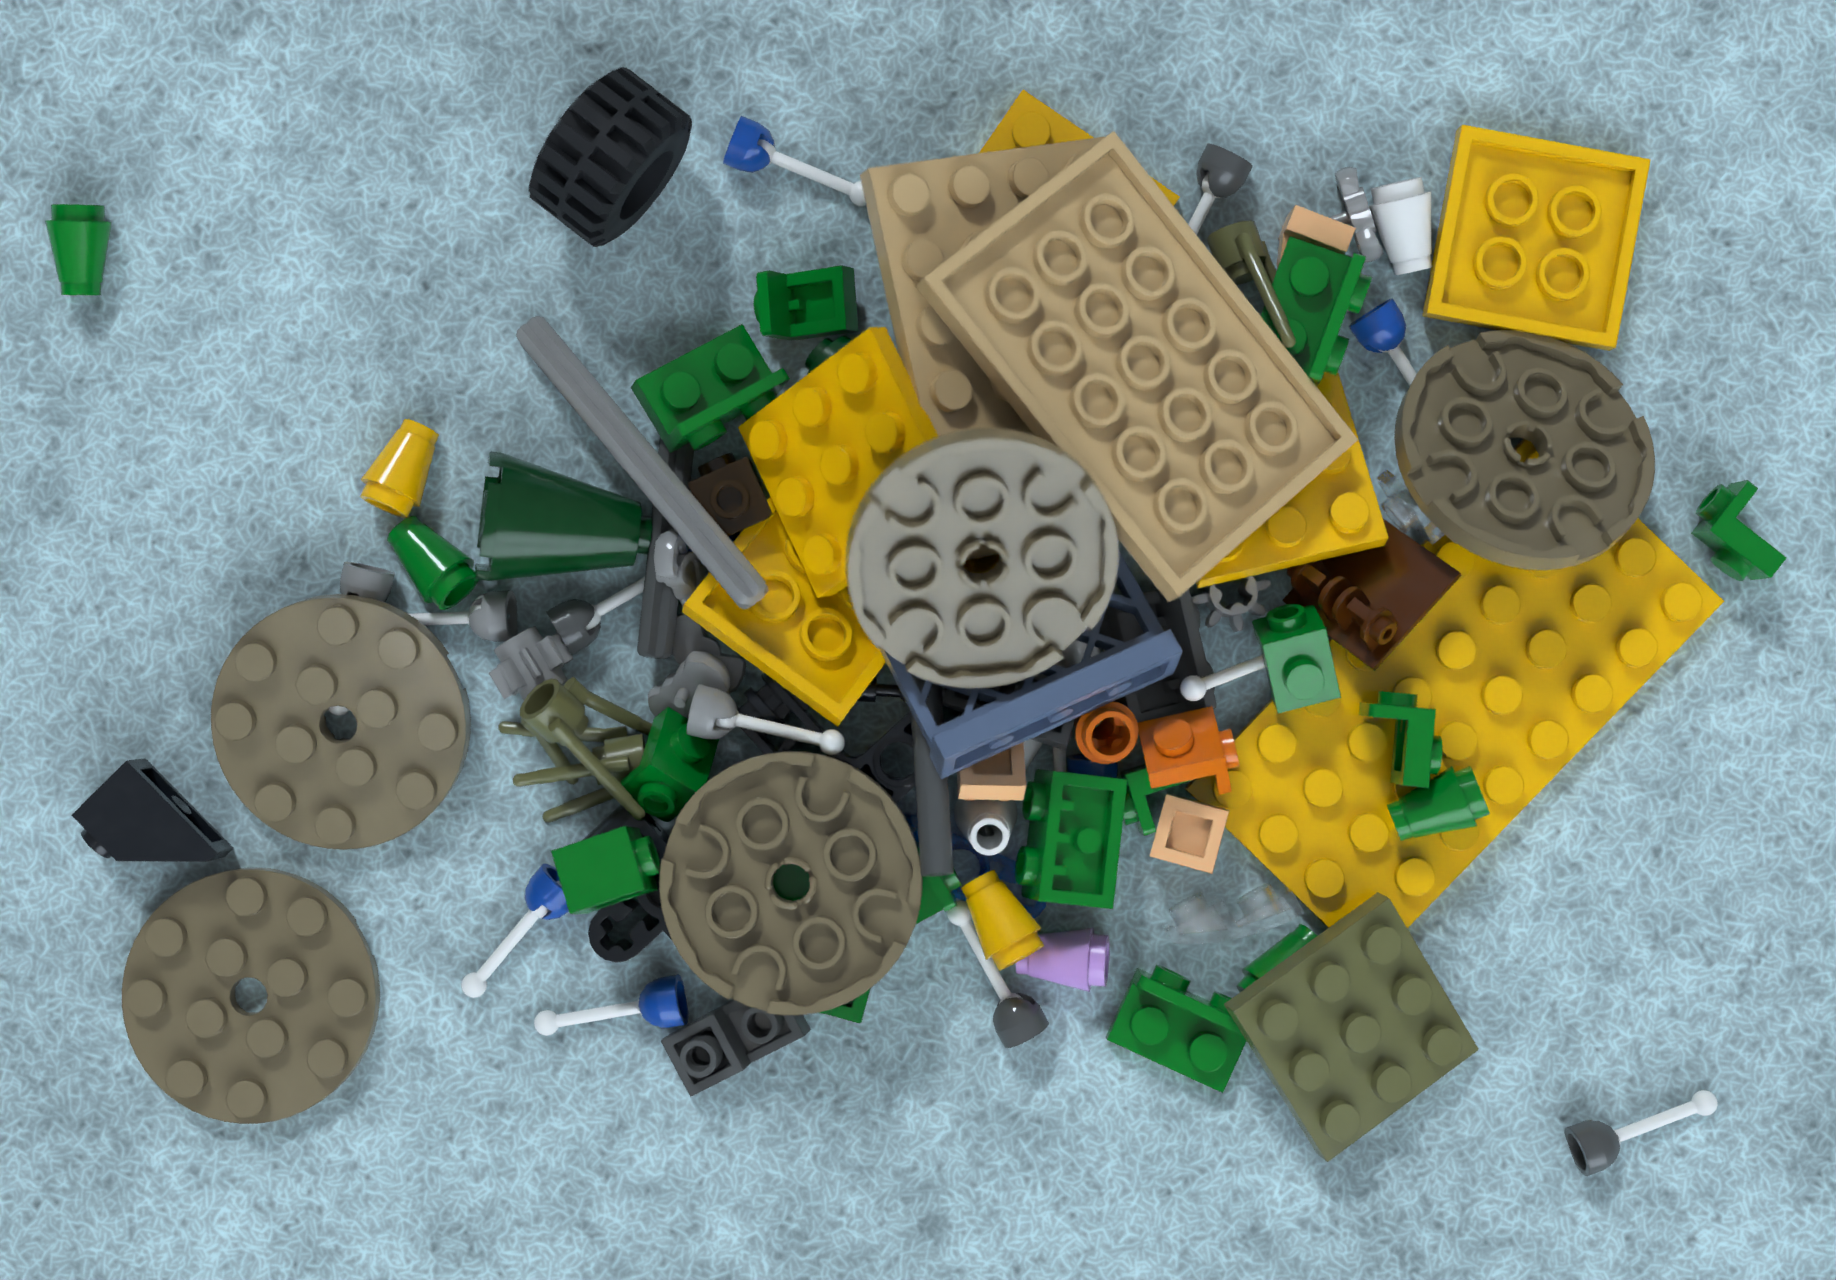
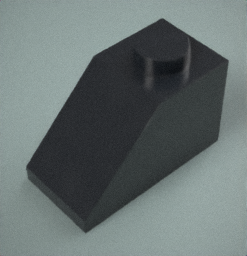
M146 758L126 761L72 814L74 819L84 828L81 836L87 845L102 857L110 858L112 856L116 861L208 862L225 857L233 849L228 841Z

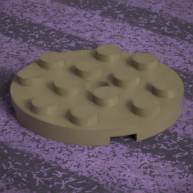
M1516 330L1481 332L1475 340L1458 344L1452 348L1447 345L1436 352L1422 366L1401 401L1395 422L1394 441L1398 466L1406 487L1421 511L1454 543L1490 561L1521 569L1553 570L1572 567L1587 562L1614 546L1635 523L1649 500L1655 475V453L1650 430L1644 416L1636 418L1631 407L1619 392L1623 384L1612 372L1587 353L1568 343L1552 337ZM1518 437L1531 442L1535 446L1539 458L1527 459L1525 463L1520 462L1521 455L1513 449L1510 438Z
M976 428L945 434L924 442L894 461L880 474L862 498L853 516L845 549V571L850 597L857 618L869 639L877 648L880 646L890 656L904 664L907 672L933 683L960 688H989L1018 682L1037 675L1064 658L1062 651L1070 646L1087 627L1093 630L1100 620L1115 586L1119 561L1118 537L1113 517L1103 495L1089 473L1072 456L1056 445L1028 433L1000 428ZM982 543L1000 553L999 561L988 572L981 574L972 573L962 565L965 563L968 555L974 550L979 549Z
M333 594L307 598L268 615L254 625L231 650L222 666L213 692L211 706L213 745L222 772L232 790L241 802L267 826L282 835L311 846L342 850L360 849L388 842L409 832L424 821L450 793L458 780L468 753L471 735L469 699L466 688H462L458 675L447 657L449 652L427 627L403 610L376 599L363 598L357 595ZM330 707H345L353 713L356 718L357 729L352 738H341L339 740L334 738L335 735L328 729L326 717L324 716Z
M803 751L775 752L752 757L732 765L706 782L690 798L675 820L676 823L669 836L660 867L659 892L665 924L675 947L689 968L706 985L728 1000L731 998L746 1006L776 1015H805L830 1010L850 1002L877 984L890 971L907 946L916 925L922 898L923 876H921L917 842L910 824L893 798L876 781L854 766L836 758ZM795 864L808 872L810 888L807 895L802 899L795 901L785 900L775 891L773 884L774 874L782 865Z
M240 868L206 876L178 890L152 913L141 928L128 955L123 974L122 1011L124 1024L133 1051L144 1070L167 1095L179 1104L203 1116L224 1122L239 1124L273 1122L301 1113L322 1101L334 1092L358 1066L371 1042L378 1019L380 1005L378 968L375 957L372 955L363 933L355 922L357 920L335 896L321 886L296 874L277 869ZM243 978H255L266 988L267 1003L260 1012L248 1013L237 1003L235 987Z

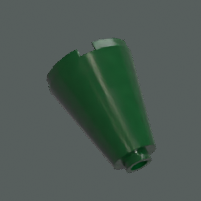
M489 452L487 462L489 466L500 468L498 478L485 476L477 548H480L479 556L489 557L488 565L475 564L476 580L494 581L633 566L637 553L648 554L652 534V517L641 515L640 502L504 453Z

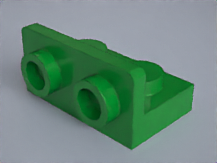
M1289 236L1272 286L1296 340L1293 347H1286V349L1312 382L1318 386L1324 372L1337 375L1349 343V338L1340 336L1338 333L1347 311L1359 314L1372 277L1361 273L1366 256L1353 253L1352 257ZM1264 305L1261 317L1282 342Z
M741 324L636 379L631 389L667 449L672 453L690 443L694 451H698L715 442L727 433L723 424L742 414L747 421L776 399V395L790 378L784 368L774 373L771 372L745 327Z
M1036 769L1034 782L1029 781L1026 785L1022 803L1023 817L1025 820H1029L1027 845L1020 847L1015 864V878L1017 884L1022 885V897L1041 902L1113 909L1128 779Z
M1156 965L1153 973L1149 974L1137 968L1107 1032L1106 1039L1223 1093L1247 1042L1224 1006L1232 998L1214 991L1210 1001L1187 991L1191 980L1170 969Z

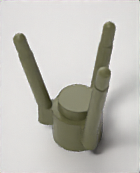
M1252 220L1236 222L1211 233L1207 237V242L1213 257L1236 285L1254 280L1284 346L1288 348L1293 347L1296 343L1294 334L1272 286L1277 270L1271 261L1265 241H1261L1255 222Z
M575 677L570 678L564 686L557 679H548L537 685L527 695L521 705V724L537 738L556 767L571 765L557 744L558 742L561 746H566L634 819L642 820L646 815L644 809L583 744L579 737L584 733L588 725V717L584 714V705L649 736L652 723L588 691ZM579 778L566 781L574 785L578 782Z
M502 721L498 726L499 731L503 734L535 737L521 722ZM626 726L606 729L587 727L579 737L581 741L604 743V746L593 747L592 753L619 782L640 765L645 749L643 734L628 736ZM582 763L517 774L513 777V784L517 787L593 775ZM601 788L545 811L542 818L545 822L550 823L612 800L614 797L605 788Z

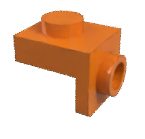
M1213 706L1138 722L1139 737L1151 789L1214 775L1219 795L1232 792L1228 769L1239 767L1237 750L1231 729L1218 730Z

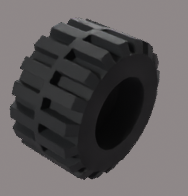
M620 67L617 70H613L583 91L550 132L533 167L529 182V197L591 246H603L631 228L663 191L686 151L692 128V119L690 115L630 69Z

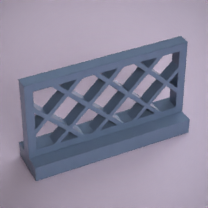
M1120 551L1115 584L1117 583L1123 596L1112 593L1107 607L1133 614L1144 634L1126 642L1099 634L1107 610L1106 607L1093 630L1085 629L1076 639L1087 644L1080 663L1069 668L1053 665L1039 673L1048 677L1033 683L1035 675L1026 678L1023 688L1009 695L989 688L951 687L919 678L907 672L904 664L890 656L879 646L902 695L931 749L929 757L941 779L1174 674L1183 651L1171 629L1165 632L1162 629ZM1094 647L1106 650L1091 657ZM913 677L925 681L921 693ZM933 684L970 696L962 716L937 726L926 705ZM977 699L989 702V704L974 710Z

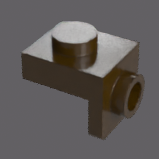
M732 452L717 457L699 466L698 470L701 477L687 483L693 496L728 537L762 522L772 515L771 508L760 486V479L751 460L747 456L737 461Z

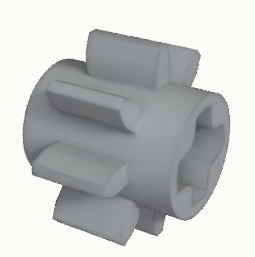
M1253 576L1239 579L1241 583L1237 591L1241 596L1245 597L1243 604L1236 602L1224 608L1219 604L1223 593L1215 587L1216 584L1204 587L1203 594L1193 596L1192 602L1196 603V605L1205 603L1211 611L1205 621V626L1208 628L1216 625L1221 617H1229L1232 630L1234 632L1242 631L1244 622L1241 614L1248 611L1252 615H1265V608L1257 603L1256 600L1258 591L1271 586L1270 581L1260 580L1256 582Z
M534 626L515 635L494 649L501 663L497 665V668L489 672V675L504 699L519 693L524 700L537 685L548 679H557L562 685L568 681L561 668L573 660V657L558 633L551 637L549 635L542 638L538 629Z

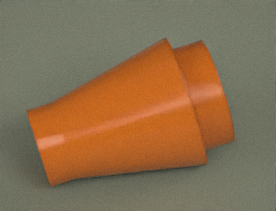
M1118 702L1108 703L1076 718L1074 722L1076 742L1079 750L1086 758L1095 763L1112 764L1121 761L1131 753L1138 740L1139 727L1135 715L1128 707Z

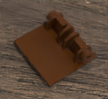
M1385 519L1383 521L1389 538L1384 546L1287 568V575L1291 578L1293 589L1283 599L1286 605L1315 606L1326 627L1327 635L1374 671L1462 576L1459 571Z

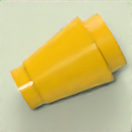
M404 419L400 428L394 433L361 478V481L366 485L360 497L367 503L387 513L401 518H408L412 507H420L435 450V443L439 434L423 424Z
M991 870L961 887L966 897V903L985 960L992 958L999 971L1044 947L1037 933L1042 929L1041 926L1020 903L1003 880L999 879L995 870Z

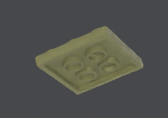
M1379 892L1224 1004L1315 1152L1326 1162H1329L1479 1050L1391 900Z

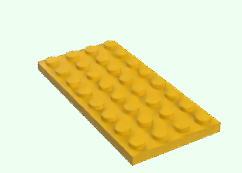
M1523 439L1514 448L1521 455L1520 462L1525 463L1527 459L1539 458L1535 446L1526 439ZM1639 518L1625 535L1603 554L1572 567L1553 570L1521 569L1490 561L1454 543L1437 528L1421 545L1459 571L1462 576L1383 663L1374 671L1330 638L1329 644L1341 698L1279 714L1271 699L1234 737L1239 767L1228 769L1232 792L1219 795L1214 775L1192 780L1184 789L1199 802L1230 810L1225 828L1328 928L1377 892L1391 900L1408 928L1724 602ZM1378 691L1418 695L1417 708L1436 709L1434 735L1441 736L1443 748L1441 767L1438 774L1453 766L1454 771L1470 766L1490 815L1475 820L1476 827L1417 838L1411 837L1401 841L1387 805L1398 801L1400 797L1417 787L1390 783L1396 719L1359 715L1360 702L1377 704ZM1430 774V779H1432L1436 775Z

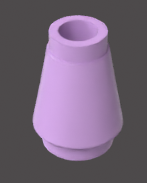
M1094 928L1038 934L1044 947L1016 963L1017 974H1026L1030 977L1090 992L1091 986L1106 987L1110 956L1109 935L1094 934Z

